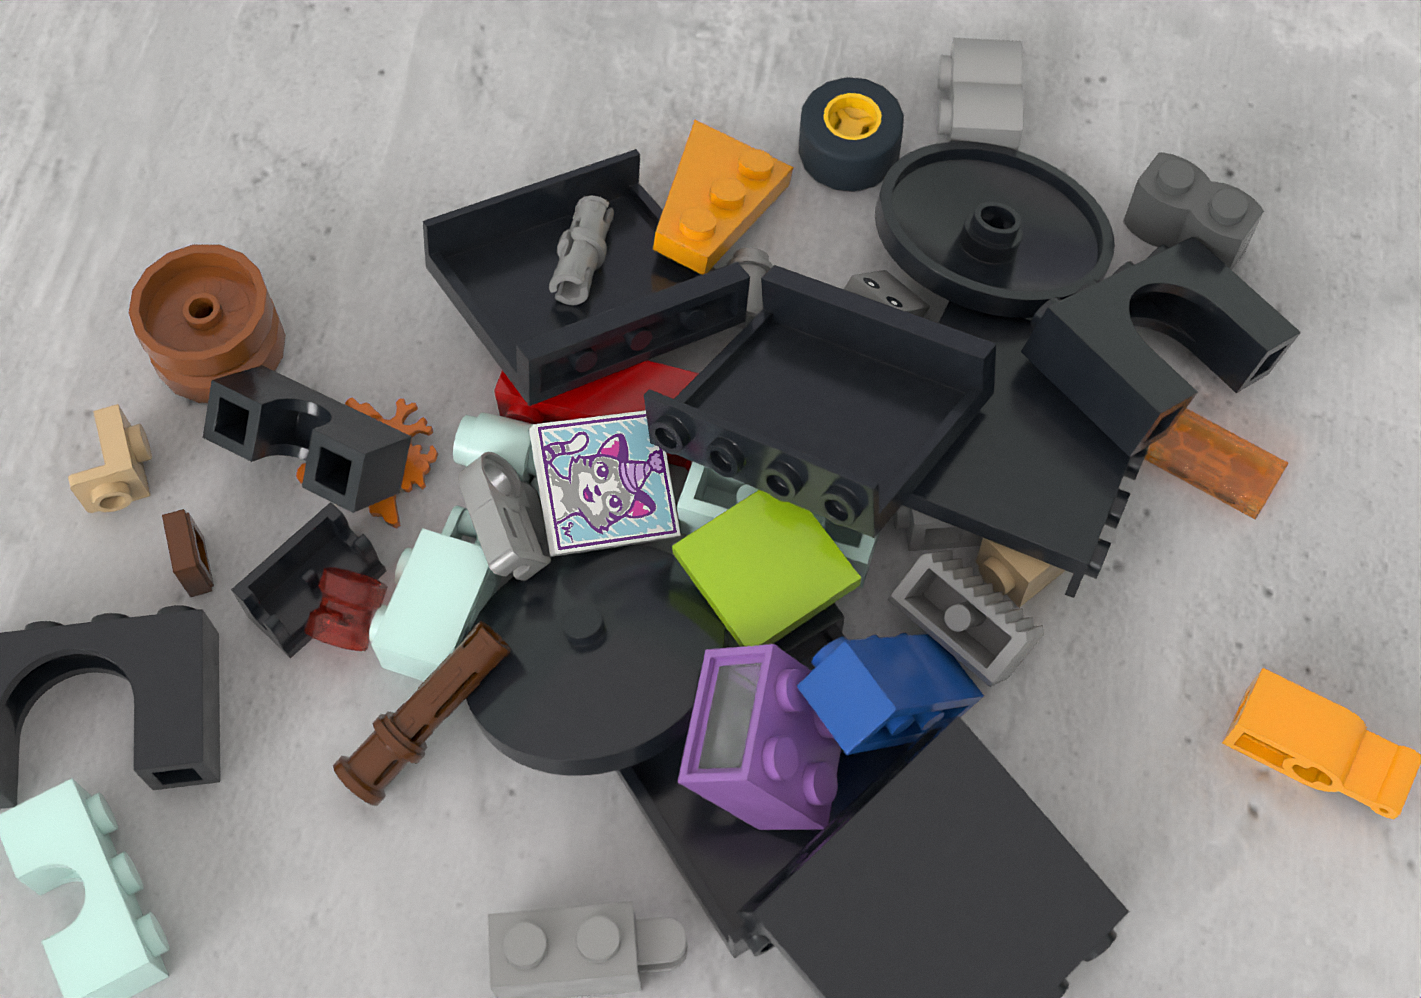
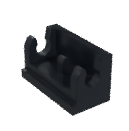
M331 502L231 589L247 617L289 658H292L387 572L369 539L364 534L358 537L349 527V522L344 514Z

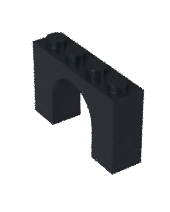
M1192 236L1170 248L1166 244L1161 245L1147 259L1137 264L1128 261L1120 266L1112 276L1100 282L1096 279H1091L1082 285L1075 294L1063 300L1054 297L1047 301L1033 316L1030 325L1034 330L1020 352L1130 457L1166 436L1198 393L1141 338L1134 326L1158 331L1178 341L1235 393L1240 392L1268 375L1301 332L1200 241Z
M174 605L164 607L154 615L129 617L118 613H105L93 617L91 622L63 625L53 621H38L26 625L24 630L0 633V809L17 806L20 735L29 711L36 701L54 685L70 677L86 673L112 674L130 682L134 696L133 770L152 790L220 782L219 633L203 609L196 610L189 606Z

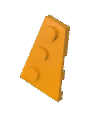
M694 120L656 229L653 250L702 275L706 274L790 185L794 167L772 157L763 150L755 149L702 122Z

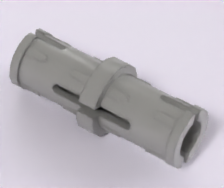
M585 196L578 201L571 227L562 234L557 246L559 262L550 281L549 290L551 293L558 291L554 298L561 303L579 305L585 302L589 295L594 271L600 268L605 260L607 245L604 240L613 220L614 210L613 208L606 210L609 203L601 197Z

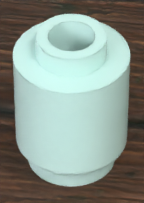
M485 412L480 413L478 417L465 415L459 424L455 436L453 460L456 464L467 467L483 453L493 452L504 458L513 467L521 482L530 484L533 477L536 476L529 428L533 424Z

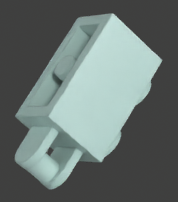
M456 505L452 509L441 534L422 528L414 548L407 547L401 554L395 571L396 589L389 605L382 604L377 609L369 630V640L372 642V648L382 668L425 681L446 657L465 640L464 638L471 630L479 612L496 593L502 576L495 574L489 568L467 508ZM462 536L475 538V544L462 541Z

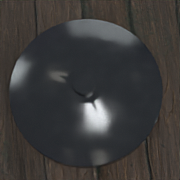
M966 141L944 142L924 146L906 154L888 170L875 206V223L879 238L891 258L904 272L926 289L950 302L991 315L1011 318H1033L1035 313L1050 299L1058 297L1060 300H1063L1075 294L1082 285L1091 279H1096L1098 282L1104 280L1114 255L1115 243L1111 224L1101 206L1083 186L1063 171L1043 160L1021 151L994 144Z
M634 544L550 557L551 562L528 580L523 581L515 577L511 578L488 600L469 631L470 633L475 628V625L482 621L494 629L512 649L466 698L477 725L495 748L515 762L534 770L565 776H586L613 772L636 765L669 748L688 733L705 651L708 649L729 648V640L725 625L674 555L654 547ZM720 675L717 694L724 680L722 675Z

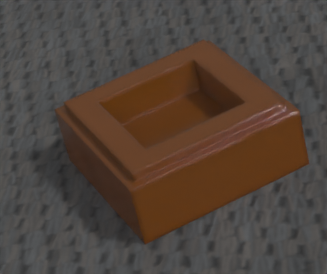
M185 509L163 514L162 520L173 573L190 597L212 592L214 583L204 536L190 513H186Z

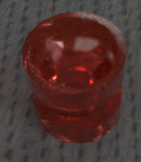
M325 567L318 586L322 593L320 605L310 612L304 629L305 633L316 640L335 647L354 651L368 650L370 645V620L373 611L380 608L383 604L388 586L379 580L354 571L336 567Z

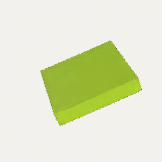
M757 490L672 545L673 555L740 647L775 643L859 587L861 583V576L811 511L789 502L777 500L761 490Z

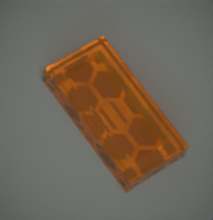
M1187 408L1166 436L1149 445L1144 460L1255 520L1288 465V462Z

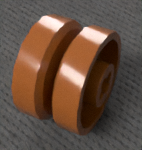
M193 244L169 252L146 268L132 289L128 313L135 335L144 351L149 355L159 378L179 396L197 403H208L212 380L261 365L275 371L283 358L286 335L275 305L269 295L260 269L239 251L219 244Z

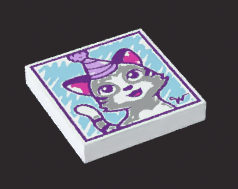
M646 411L533 424L529 428L550 557L668 540L681 536L667 455L658 446L650 444Z

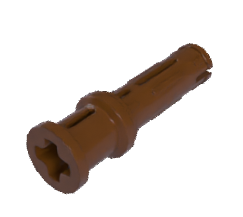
M479 621L475 628L464 638L465 640L446 657L418 687V690L395 713L388 711L386 714H380L372 723L374 727L373 733L350 757L341 756L333 764L334 772L354 795L372 806H378L386 797L385 787L409 762L417 764L425 756L424 751L427 749L425 741L433 734L434 730L454 712L480 684L482 679L512 651L508 643L489 625Z

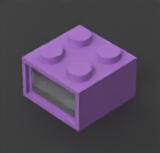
M774 644L706 650L678 783L758 830L824 829L828 825L831 803L837 793L836 775L841 747L797 687L812 671Z

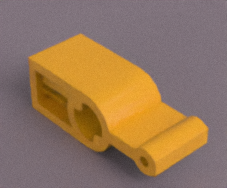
M1265 668L1260 670L1246 689L1222 744L1304 785L1325 792L1339 791L1371 807L1377 814L1393 820L1401 814L1421 764V754L1414 749L1397 745L1368 731L1365 722L1357 714Z

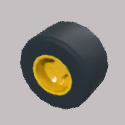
M844 77L831 80L812 91L802 106L798 153L804 169L817 182L835 190L855 192L878 185L884 180L888 170L899 160L904 114L898 99L884 86L864 78Z

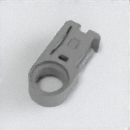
M493 452L483 453L459 473L458 483L489 568L495 574L505 577L513 572L516 579L526 581L548 565L551 559L549 556L543 555L527 513L531 506L516 471L498 454Z

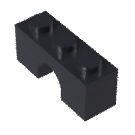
M261 365L211 381L202 438L250 462L276 455L291 456L305 460L307 462L302 488L354 513L400 493L412 436Z

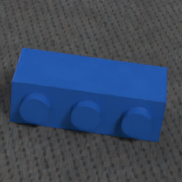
M901 633L895 637L881 638L878 635H872L865 639L848 640L846 637L838 638L826 645L814 656L812 664L815 669L797 685L800 692L846 755L915 742L935 722L955 716H963L984 697L983 693L956 658L928 634L908 635L907 633Z

